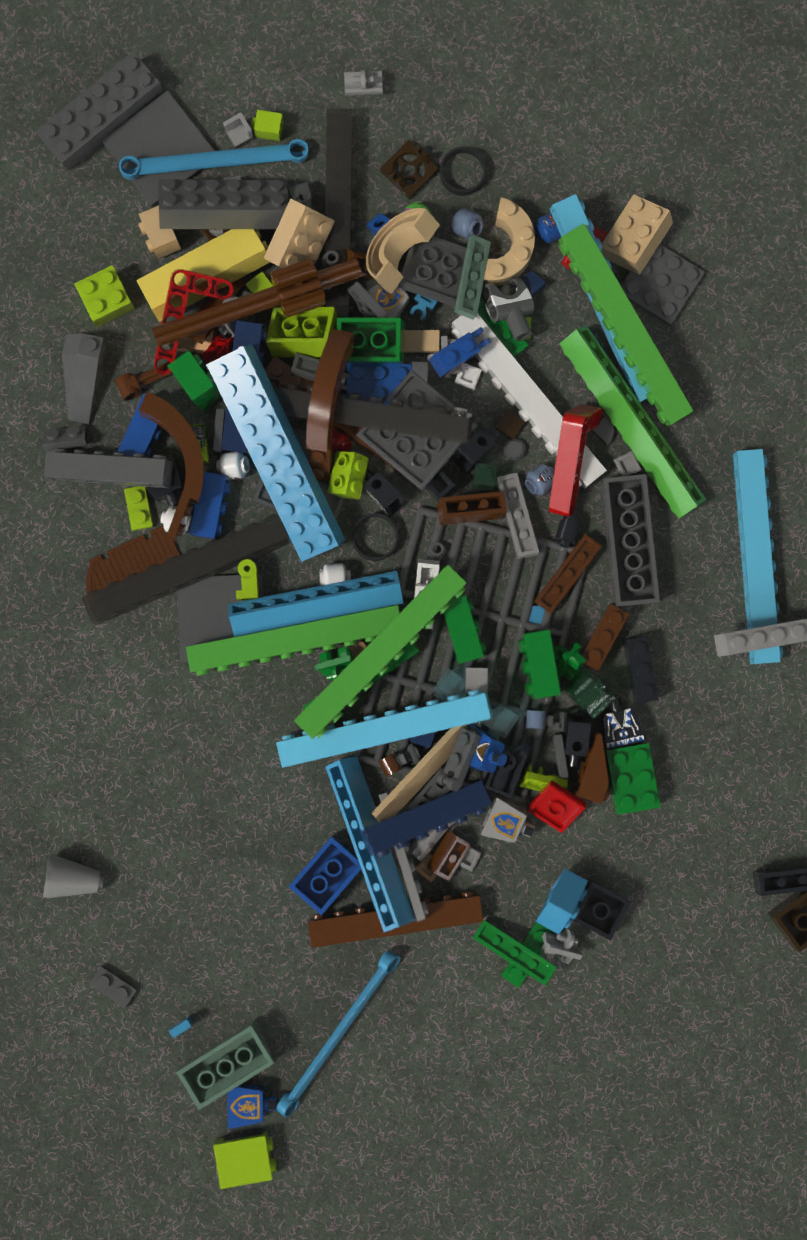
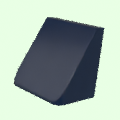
M532 270L522 278L531 297L535 296L546 285V282Z
M435 732L411 737L410 742L429 748L431 747Z

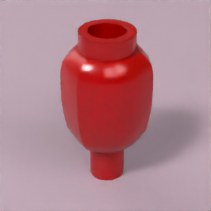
M333 428L332 450L335 452H348L352 445L349 437L340 430Z

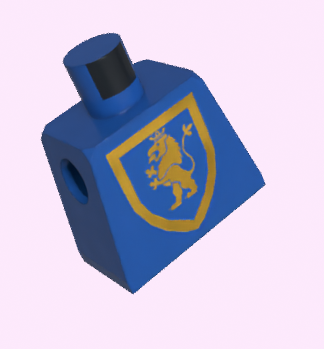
M242 1083L227 1092L228 1129L261 1123L264 1120L265 1111L277 1110V1097H264V1086Z

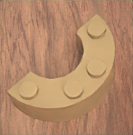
M505 198L500 199L495 226L502 228L509 235L511 249L500 258L488 259L483 286L487 283H493L495 287L508 284L512 278H518L528 266L534 249L535 234L530 218L520 206Z
M414 208L398 214L378 231L368 248L366 255L367 270L384 290L390 294L398 287L403 278L402 274L398 271V264L402 255L413 245L420 242H428L440 226L427 209Z

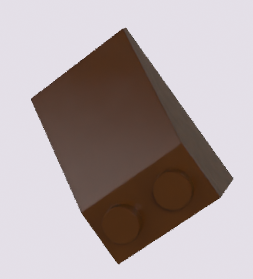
M592 733L588 745V754L584 756L572 794L602 804L603 800L607 801L610 788H608L609 781L602 735Z

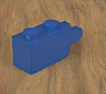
M482 327L472 333L468 332L435 353L429 359L440 378L471 359L482 348L491 343L489 338L481 341L478 345L475 342L474 338L481 335L484 331Z

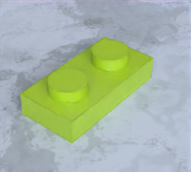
M137 486L124 489L131 530L137 531L154 527L146 487Z

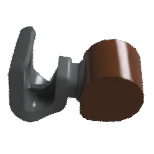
M412 743L405 752L399 755L394 752L379 760L385 776H389L403 769V765L409 761L419 763L422 758L415 744Z

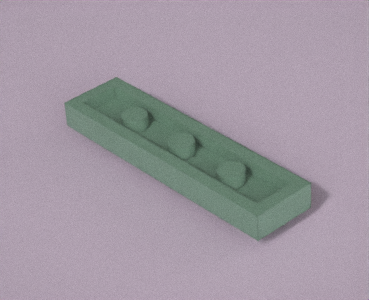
M473 234L468 238L454 310L455 313L472 320L477 317L491 244L490 241Z

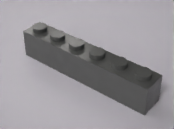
M55 449V452H46L43 477L53 481L171 489L174 463L166 460V456L153 455V458H146V455L133 454V457H126L127 454L114 453L113 456H107V453L94 451V455H90L86 451L74 450V453H68L67 450Z

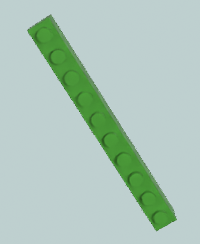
M583 223L563 235L558 240L560 243L558 247L564 256L567 255L571 262L569 265L575 275L578 274L582 280L580 282L582 289L586 294H590L593 299L591 301L592 306L596 312L600 311L604 318L602 322L605 328L613 333L615 337L613 341L619 350L622 349L625 354L624 360L629 368H633L637 374L635 379L641 387L644 386L647 392V400L651 405H655L658 410L657 417L662 424L665 423L666 426L672 425L693 412L689 402L585 224Z
M585 325L576 329L560 342L563 353L569 357L576 372L582 376L587 388L595 395L600 407L605 410L610 417L611 423L618 429L624 442L629 445L635 458L646 470L647 476L653 480L659 493L670 505L671 511L678 518H681L706 501V498L588 326Z
M447 565L314 699L294 722L312 739L315 736L320 738L328 730L325 726L331 720L335 723L343 715L341 710L346 705L351 707L359 699L356 695L362 689L366 692L373 685V677L376 674L381 676L389 668L387 663L392 658L396 661L405 652L402 648L407 643L412 645L420 637L418 632L423 627L427 630L435 622L433 617L438 612L443 614L449 608L450 604L448 601L453 596L457 599L466 590L463 587L466 582Z
M398 605L187 646L186 652L190 672H196L197 676L210 674V669L217 668L218 672L230 670V665L239 664V668L251 666V661L260 660V663L273 661L272 657L281 656V659L294 657L293 653L301 651L302 655L315 653L316 648L323 647V651L336 649L337 644L344 643V646L347 647L357 645V640L365 639L366 643L372 642L399 614Z

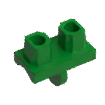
M577 642L571 651L564 646L553 648L555 662L559 663L557 667L558 679L564 675L572 682L580 675V668L586 659L579 653L581 646Z
M348 647L339 648V658L334 659L331 652L321 653L319 655V663L315 664V670L320 671L324 677L327 676L328 680L335 679L355 659L353 658L352 650Z

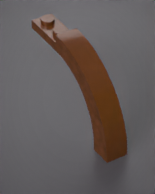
M333 329L330 333L318 364L311 393L306 434L309 464L316 479L330 482L332 473V435L337 397L344 371L354 351V333Z
M146 391L139 409L140 416L153 421L165 429L178 444L185 460V485L167 532L168 539L177 541L178 536L182 537L186 525L183 522L185 517H189L192 512L193 505L191 502L200 504L205 473L203 457L196 435L185 418L168 402Z

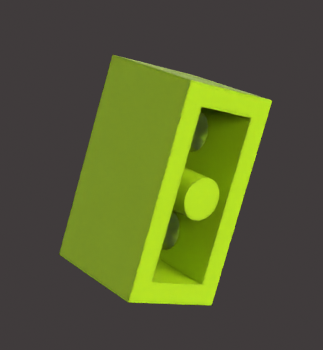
M336 451L327 493L341 498L360 499L369 458L355 452Z

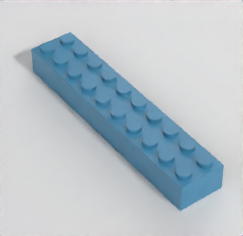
M253 345L243 346L207 364L301 562L339 546L345 541V538Z

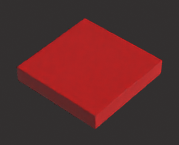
M551 780L529 803L526 810L562 833L586 808L587 803Z

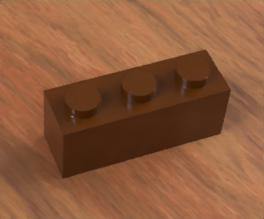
M504 491L441 497L437 503L439 524L448 525L502 519L507 512Z
M612 604L607 605L581 652V655L586 659L583 665L594 671H599L627 620L628 613Z

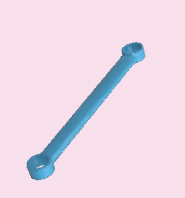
M295 139L289 144L140 159L133 156H125L119 162V169L124 178L133 180L139 177V175L287 160L302 163L307 159L309 151L305 141ZM295 145H301L306 149L302 152L290 151ZM127 162H134L138 165V167L133 169L123 168Z
M389 950L381 956L378 963L379 968L291 1093L285 1094L280 1099L277 1111L285 1118L289 1117L297 1109L300 1103L298 1099L385 976L392 973L398 966L401 958L394 951Z

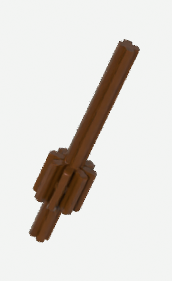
M354 258L317 271L312 260L306 259L272 271L270 274L272 287L155 326L151 329L159 347L278 305L285 317H290L324 305L326 298L323 290L362 277L361 268L357 259Z

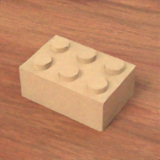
M633 194L602 243L603 250L601 251L604 258H608L610 262L640 275L673 224L670 210Z
M290 199L264 259L281 268L306 259H311L313 265H315L335 221Z

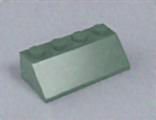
M253 1020L182 1064L176 1073L198 1110L274 1064V1060L263 1034Z

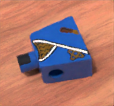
M470 725L468 731L480 735L482 738L469 768L493 773L497 765L504 766L507 762V755L503 753L504 743L487 731Z

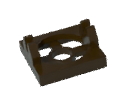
M410 140L380 168V172L409 200L439 171V168L431 161L427 152L424 153L421 146H415ZM410 154L417 156V158L413 162H405L401 156ZM395 162L401 167V174L398 177L393 171ZM422 162L425 168L423 177L417 174V167ZM406 165H412L415 168V173L412 176H407L403 173V168ZM405 179H413L417 183L407 185L403 181Z

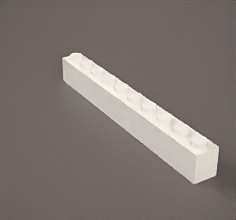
M478 313L477 317L473 320L462 315L452 322L453 330L451 332L454 337L459 339L468 332L472 333L480 327L483 328L482 334L474 338L475 342L478 345L481 341L489 338L491 343L475 355L480 361L478 363L479 367L484 373L489 372L493 377L491 381L497 389L502 388L506 393L505 398L512 406L516 405L520 410L518 412L519 416L525 422H530L533 426L531 428L533 433L538 438L542 437L544 439L546 449L552 455L554 453L557 455L562 415ZM586 445L579 487L582 486L584 489L607 471Z

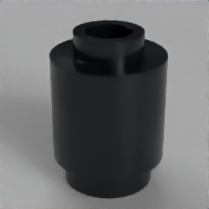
M570 515L563 516L560 520L555 540L559 542V546L571 548V545H576L581 526L579 518Z

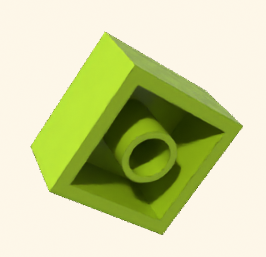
M113 265L74 283L92 321L97 327L135 309Z

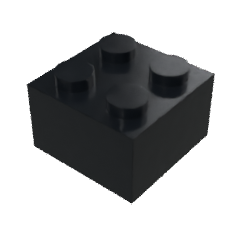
M588 879L584 888L587 890V894L583 901L579 903L578 907L580 909L572 921L611 941L631 901Z

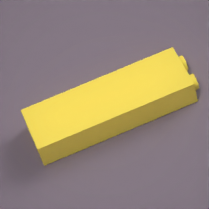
M231 229L136 280L158 321H162L170 276L174 270L185 269L223 278L232 283L270 263V261L264 259L268 245L265 240L260 241L262 236L259 230ZM183 273L176 274L174 277L175 283L183 285L186 282V275ZM199 278L196 281L197 289L204 290L207 288L208 282L205 278ZM221 283V284H219L218 287H217V291H218L219 289H221V288L227 286V284H226V283ZM188 292L186 307L205 298L206 295ZM173 295L170 298L171 305H181L182 297L180 295Z

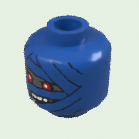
M551 213L538 218L535 229L540 241L544 240L546 243H552L562 237Z

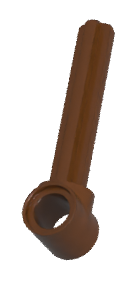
M166 362L158 367L165 370L170 363ZM153 368L136 377L132 373L123 374L116 378L115 383L123 400L129 401L141 394L142 387L173 373L161 375Z

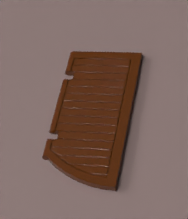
M164 525L149 531L152 538L146 540L143 534L107 551L106 553L109 558L103 560L101 554L89 560L86 591L92 611L185 568V564L174 541L167 537Z

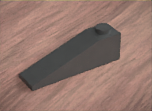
M84 333L66 334L62 351V362L69 421L90 425L108 346L103 337Z

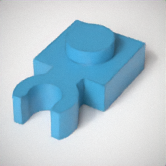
M417 294L414 301L419 304L412 307L410 316H413L416 311H420L422 313L420 321L423 322L426 318V309L428 308L433 311L438 301Z

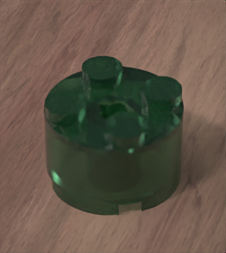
M585 668L564 691L594 720L616 698L608 690L604 691L606 686L598 678L593 680L594 676Z

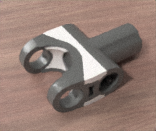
M512 278L510 280L509 295L500 292L493 283L485 284L482 296L490 319L493 322L506 320L515 341H522L531 336L532 331L525 315L533 313L534 302L522 279Z

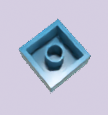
M564 868L552 886L536 922L557 934L563 928L567 929L580 909L578 907L579 903L583 901L587 894V890L584 888L588 881Z

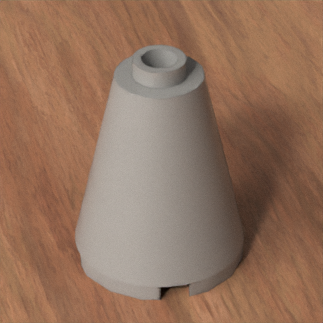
M49 855L43 897L55 898L97 893L98 888L102 889L104 876L100 875L99 870L56 855Z

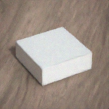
M463 363L462 372L457 374L455 383L474 390L482 369Z

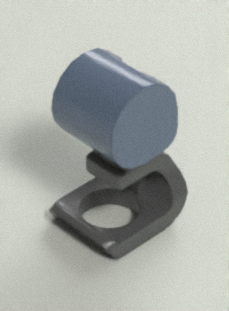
M527 710L526 728L545 729V726H550L555 731L566 732L568 712H555L552 715H546V711Z

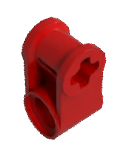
M215 336L207 350L202 354V359L206 365L233 352L234 337Z

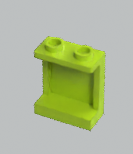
M267 1130L255 1136L226 1141L224 1138L216 1139L213 1144L220 1189L269 1181L273 1179L274 1172H277L276 1159L271 1158L270 1150H273V1140L271 1136L268 1137Z

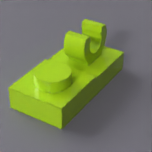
M531 764L526 767L525 775L519 782V787L540 792L551 780L565 789L568 786V780L562 779L557 775H542V767H539L536 773H534Z

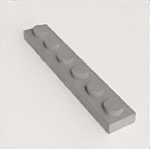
M387 793L379 795L381 802L388 796ZM395 846L417 922L426 920L425 915L429 914L425 901L420 902L418 893H422L419 881H414L412 872H415L412 859L407 860L405 853L409 851V848L406 846L398 850L397 846Z

